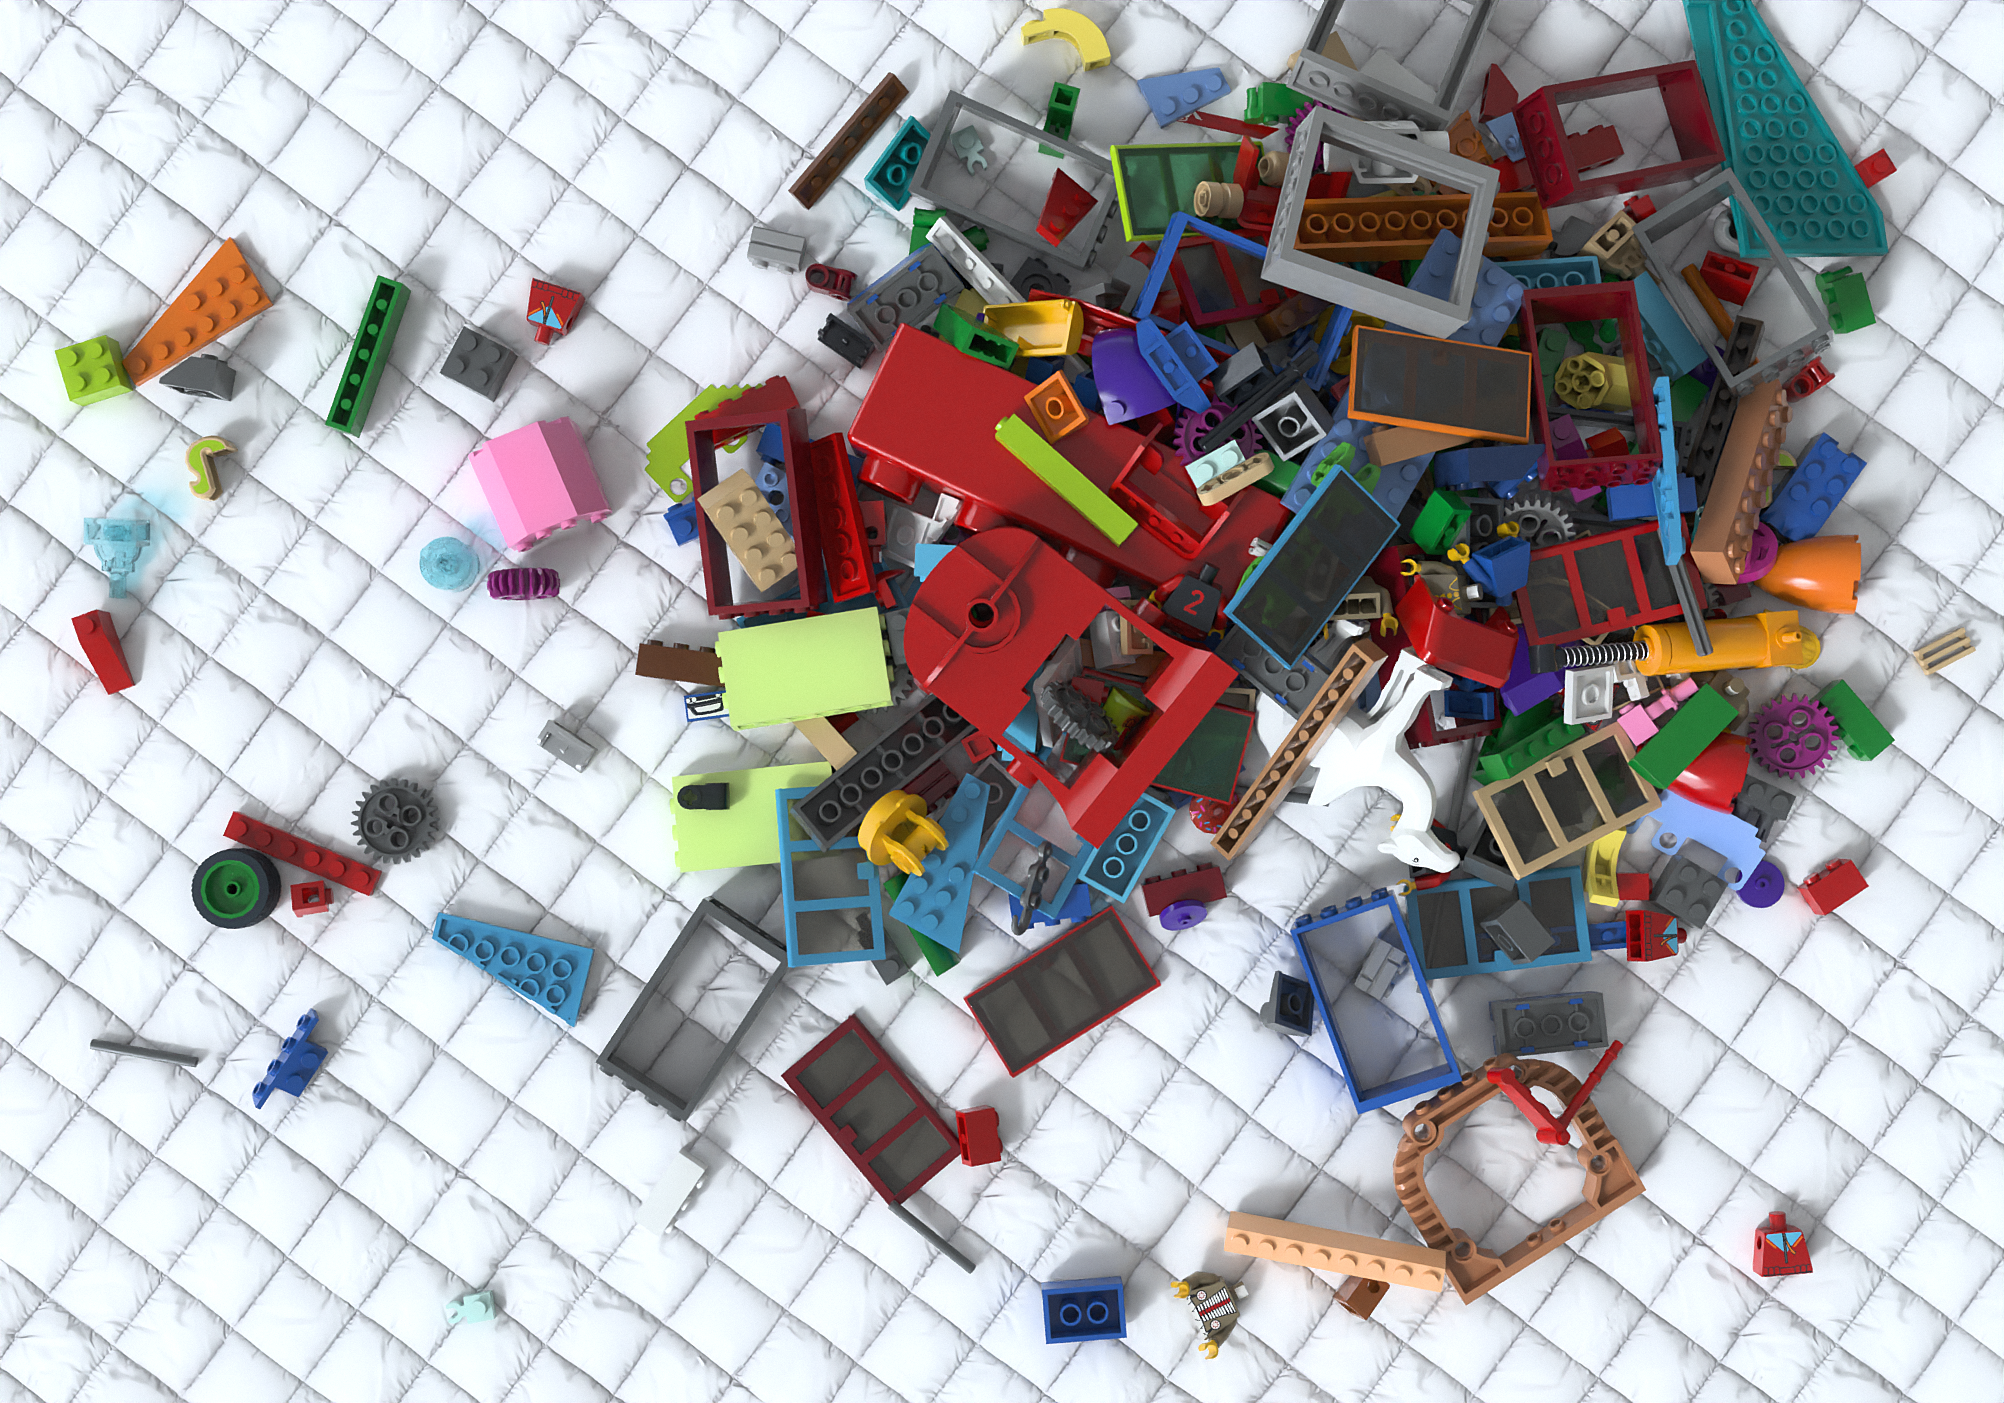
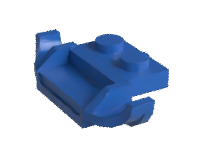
M1148 316L1136 323L1140 353L1170 393L1173 400L1199 414L1209 409L1211 403L1197 382L1219 366L1187 321L1165 337Z

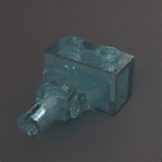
M114 517L84 518V544L94 546L95 554L101 561V571L109 574V598H127V574L135 572V562L141 556L143 547L150 546V520Z

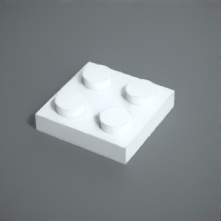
M1600 664L1566 670L1564 723L1574 725L1612 718L1614 665Z

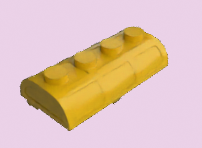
M1058 299L986 305L983 309V314L985 315L984 323L1019 344L1014 359L1072 355L1079 349L1084 318L1081 307L1076 301Z

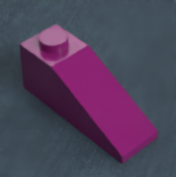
M1569 414L1549 423L1555 461L1589 458ZM1593 486L1586 490L1569 488L1575 503L1602 492L1600 486Z

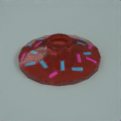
M1213 783L1205 785V787L1222 791L1224 784ZM1235 791L1231 805L1193 796L1189 807L1190 819L1196 828L1204 833L1217 834L1240 802V799ZM1217 808H1221V812L1218 815H1214V811Z

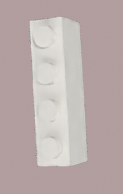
M1380 48L1359 71L1433 104L1438 93L1435 87L1419 80L1417 74L1412 69H1405L1400 65L1394 55L1389 52L1385 53ZM1457 105L1444 129L1448 133L1456 125L1461 114Z

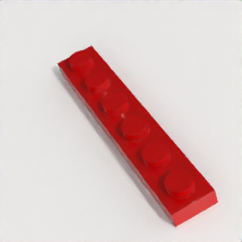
M233 811L223 834L227 838L367 896L373 895L382 874L381 870L238 811Z

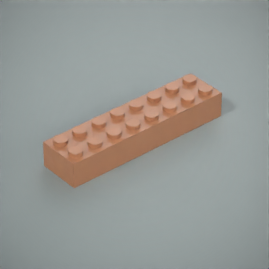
M1775 379L1768 384H1765V382L1758 384L1754 387V392L1739 400L1690 550L1704 583L1737 585L1740 574L1744 573L1745 557L1752 548V535L1759 526L1760 509L1765 506L1766 490L1772 484V471L1774 465H1777L1779 462V449L1786 440V427L1793 417L1792 407L1787 403L1786 391L1782 389L1779 379Z

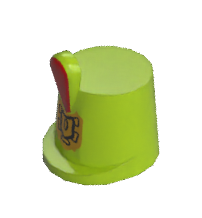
M1113 687L1102 707L1103 710L1107 711L1105 715L1113 719L1111 723L1117 726L1116 730L1120 733L1118 735L1120 739L1112 749H1121L1127 735L1144 716L1148 717L1151 714L1144 704L1118 687Z

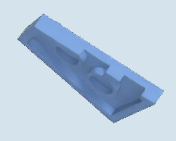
M1219 67L1137 81L1161 129L1231 92Z

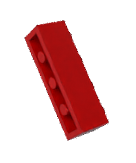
M776 375L766 380V385L758 389L756 387L749 388L741 393L742 397L734 401L727 399L718 404L719 408L711 412L708 410L702 411L695 415L694 418L699 420L785 409H801L786 376L780 377ZM767 424L713 430L715 451Z

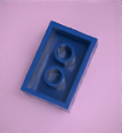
M1121 1276L1041 1282L1046 1344L1127 1338Z

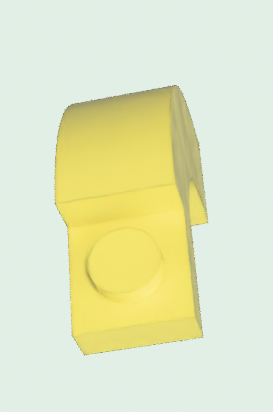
M1063 8L1043 10V21L1031 20L1021 27L1023 46L1047 39L1059 38L1068 41L1077 49L1084 72L1110 65L1111 55L1102 32L1089 18L1076 11Z
M1599 810L1596 812L1590 831L1605 824ZM1614 813L1616 818L1623 815L1620 813ZM1626 825L1586 845L1583 865L1584 892H1588L1591 903L1616 907L1619 902L1616 865L1621 844L1627 833Z

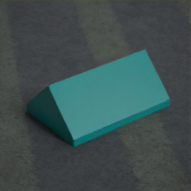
M909 116L864 178L866 190L898 212L911 196L908 188L931 136L913 116Z

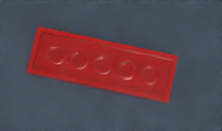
M833 433L811 442L810 450L821 545L834 603H840L877 591L878 587L843 433Z

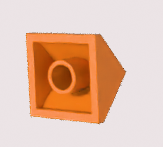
M1063 370L1057 371L1024 397L1050 444H1054L1088 425L1089 416Z

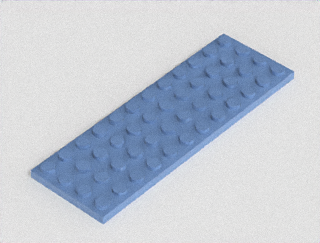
M1446 228L1440 230L1406 288L1448 302L1461 239ZM1482 255L1481 257L1484 258L1483 266L1476 278L1478 289L1472 298L1470 306L1473 308L1471 319L1446 339L1497 347L1522 304L1523 290L1530 288ZM1386 321L1385 325L1382 328L1385 330L1429 336L1427 334ZM1373 343L1363 360L1360 409L1402 416L1405 348ZM1417 351L1414 418L1422 419L1421 415L1434 411L1438 412V416L1447 414L1446 408L1462 404L1464 357L1448 355L1447 367L1430 365L1431 352ZM1477 360L1476 381L1488 361ZM1349 386L1331 415L1335 421L1333 427L1326 437L1314 443L1280 501L1282 505L1296 514L1317 488L1311 483V477L1323 459L1342 442L1353 445L1356 448L1355 456L1349 468L1350 475L1354 476L1363 466L1370 463L1363 437L1373 434L1372 428L1386 425L1348 418ZM1388 424L1389 429L1397 427L1396 425ZM1435 452L1379 467L1381 473L1372 496L1395 519H1397ZM1365 508L1354 515H1350L1345 511L1331 532V535L1340 544L1361 556L1383 526Z

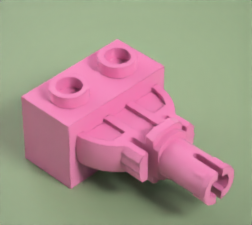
M1689 677L1670 690L1668 688L1661 689L1660 691L1663 695L1647 706L1642 701L1637 704L1630 702L1623 706L1619 711L1620 715L1617 721L1635 746L1659 732L1660 726L1655 718L1671 707L1675 711L1679 709V703L1698 691L1699 688L1693 679Z

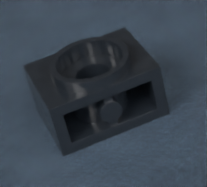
M1028 256L1010 281L1011 286L1027 302L1029 292L1034 288L1063 296L1069 295L1072 288L1069 285L1070 281L1061 273L1055 275L1048 270L1049 266L1039 258L1034 260L1030 256Z

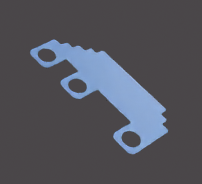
M1664 789L1661 794L1657 793L1662 807L1647 815L1663 824L1651 841L1652 846L1667 855H1675L1686 838L1690 837L1728 858L1717 874V877L1727 882V887L1733 890H1740L1766 854L1764 850L1759 848L1761 840L1755 837L1758 828L1732 814H1722L1689 802L1667 789ZM1641 793L1636 798L1627 795L1615 813L1621 814L1624 811H1631L1645 804L1647 800ZM1646 815L1637 819L1634 825L1626 827L1627 833H1635ZM1667 832L1673 833L1677 837L1676 845L1672 848L1662 847L1659 842L1662 834ZM1732 867L1740 869L1743 874L1742 879L1737 883H1729L1725 879L1726 870Z

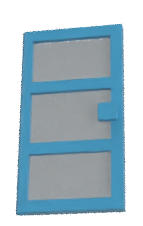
M1063 732L1053 748L1043 746L1042 743L1036 755L1068 778L1077 765L1059 761L1066 732ZM1076 739L1073 752L1087 755L1090 749L1085 743L1080 745L1078 739ZM1040 780L1032 789H1028L1020 783L972 871L1020 900L1022 892L1026 890L1028 885L1029 867L1038 860V846L1043 841L1051 842L1053 853L1046 862V867L1049 868V878L1046 883H1043L1041 890L1042 902L1036 910L1051 919H1055L1094 846L1071 829L1060 804Z

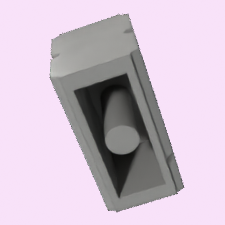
M754 226L747 258L749 262H753L752 266L756 268L767 269L768 266L778 268L780 273L793 275V272H801L807 241L802 236Z
M1375 937L1350 984L1382 1001L1383 997L1388 998L1395 986L1392 983L1396 974L1401 975L1407 966L1408 961L1405 960L1407 954Z

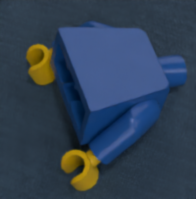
M1514 521L1499 525L1497 533L1503 539L1472 553L1471 559L1468 557L1470 549L1463 543L1455 545L1456 549L1453 548L1447 552L1450 560L1454 562L1462 561L1464 564L1462 566L1475 584L1480 583L1484 593L1495 596L1496 604L1499 606L1512 604V592L1526 585L1528 568L1532 560L1530 542L1524 541L1521 536H1517L1520 528L1518 523Z

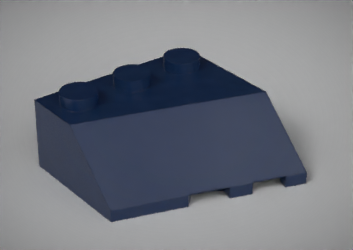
M1545 444L1467 448L1434 455L1435 488L1445 487V491L1457 492L1484 488L1485 483L1522 479L1546 450Z

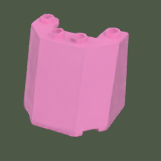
M568 416L549 423L543 420L529 424L486 441L482 444L483 449L468 455L508 548L514 551L524 552L533 548L534 542L551 536L553 530L562 528V530L575 527L577 525L576 521L581 519L591 520L594 524L607 519L606 515L612 513L580 428Z

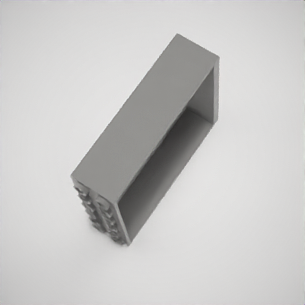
M1324 0L1286 87L1363 121L1413 120L1420 131H1444L1499 0H1462L1474 5L1433 104L1322 56V50L1345 1Z
M1316 105L1296 128L1260 278L1435 338L1446 339L1461 326L1467 324L1473 313V308L1470 306L1472 298L1478 289L1476 278L1484 262V258L1481 256L1483 248L1489 239L1487 228L1495 212V208L1492 205L1500 189V182H1498L1500 171ZM1319 141L1471 194L1448 302L1293 249Z

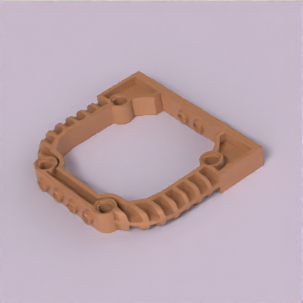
M1503 1053L1497 1057H1491L1484 1061L1483 1066L1462 1075V1081L1451 1086H1445L1437 1092L1436 1096L1428 1101L1425 1100L1418 1103L1414 1110L1409 1112L1403 1119L1402 1127L1406 1133L1397 1145L1398 1150L1393 1161L1395 1190L1401 1203L1427 1243L1428 1248L1446 1251L1445 1275L1465 1305L1470 1304L1646 1191L1645 1186L1619 1142L1611 1134L1591 1098L1588 1096L1571 1120V1124L1583 1144L1577 1152V1159L1586 1169V1178L1581 1192L1586 1199L1585 1202L1562 1217L1551 1220L1548 1226L1540 1231L1529 1234L1523 1242L1499 1257L1492 1249L1476 1247L1474 1241L1464 1230L1460 1228L1450 1229L1428 1193L1424 1182L1423 1166L1425 1155L1441 1144L1445 1127L1502 1092L1497 1084H1492L1487 1079V1072L1493 1067L1509 1068L1514 1065L1513 1071L1518 1082L1525 1084L1529 1089L1533 1086H1539L1551 1091L1562 1109L1565 1110L1582 1084L1571 1072L1553 1062L1537 1059L1519 1060L1511 1053ZM1424 1124L1420 1131L1415 1132L1418 1125ZM1598 1155L1597 1160L1591 1163L1592 1159ZM1464 1242L1462 1247L1455 1249L1459 1243Z

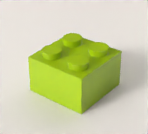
M103 335L55 350L69 401L81 406H87L133 391L128 372L122 364L124 359L119 342L115 339Z

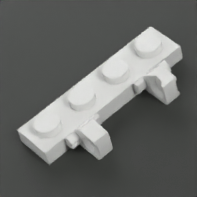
M1632 660L1629 662L1618 661L1617 663L1612 661L1610 665H1614L1613 683L1623 682L1631 701L1641 700L1650 696L1646 681H1648V677L1653 676L1643 675ZM1691 673L1667 674L1666 677L1670 678V684L1673 688L1689 678Z

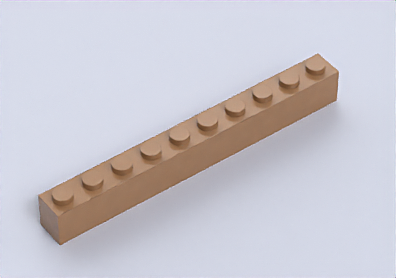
M1369 638L1352 644L1210 842L1229 861L1245 853L1388 657Z

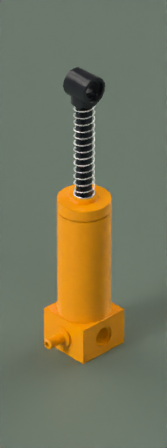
M1798 610L1765 612L1736 618L1704 620L1713 647V653L1699 657L1696 653L1687 622L1643 625L1634 634L1633 642L1565 648L1556 644L1528 646L1531 674L1557 672L1563 666L1567 667L1568 665L1571 667L1574 665L1580 666V664L1585 666L1587 663L1589 665L1593 663L1598 665L1600 662L1601 664L1606 662L1610 664L1612 661L1617 663L1618 661L1629 662L1630 660L1634 661L1638 670L1647 676L1737 668L1738 670H1750L1803 664L1802 633L1799 627Z

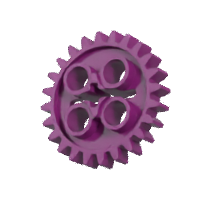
M1214 395L1211 399V407L1202 414L1188 409L1183 411L1182 414L1186 419L1179 418L1176 422L1182 428H1175L1173 434L1180 438L1175 439L1172 443L1174 446H1180L1175 456L1184 457L1180 466L1190 464L1209 454L1204 451H1197L1193 447V441L1201 439L1214 428L1209 427L1205 423V417L1211 416L1219 424L1237 409V406L1231 409L1223 401L1219 402L1217 395ZM1250 418L1238 428L1242 434V439L1236 440L1230 435L1212 451L1235 440L1245 460L1256 455L1253 452H1259L1262 449V446L1255 442L1260 441L1263 435L1255 434V431L1259 428L1256 424L1251 423L1252 419ZM1199 428L1203 433H1198L1195 429Z
M1792 693L1791 700H1787L1785 695L1781 694V702L1777 703L1775 699L1770 698L1772 706L1768 707L1761 704L1764 712L1763 714L1753 713L1758 721L1749 722V726L1755 729V731L1748 732L1747 736L1755 739L1751 741L1749 748H1757L1752 753L1753 758L1762 756L1758 764L1761 767L1769 764L1767 768L1768 773L1778 769V777L1781 778L1785 772H1788L1790 779H1793L1795 772H1799L1803 779L1805 778V770H1809L1815 775L1814 766L1818 765L1824 769L1825 765L1822 760L1824 758L1828 760L1833 759L1828 751L1838 749L1831 743V741L1839 740L1838 735L1831 733L1837 730L1838 726L1837 724H1829L1835 718L1833 714L1824 716L1828 710L1825 705L1817 708L1819 704L1818 699L1815 698L1811 703H1808V696L1806 694L1803 695L1801 700H1798L1796 693ZM1802 712L1806 714V719L1803 723H1792L1791 720L1795 713ZM1815 724L1813 729L1805 730L1809 725ZM1771 725H1778L1781 727V732L1777 736L1771 737L1767 735V729ZM1790 731H1794L1797 734L1796 741H1792L1789 738L1788 733ZM1812 735L1819 737V742L1816 746H1805L1807 737ZM1781 742L1775 748L1770 747L1773 743ZM1791 748L1794 750V755L1790 759L1780 758V752L1783 749Z

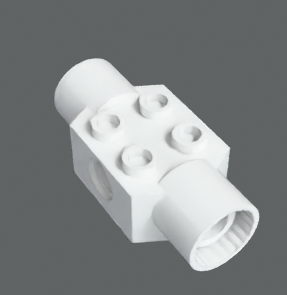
M1413 120L1362 121L1440 150L1450 151L1447 131H1420ZM1324 142L1323 160L1325 172H1354L1360 184L1415 183L1418 175Z

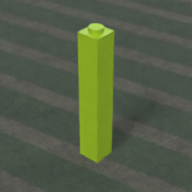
M1015 414L1010 418L1005 416L997 424L995 429L998 432L995 434V439L1118 548L1137 528L1138 523Z

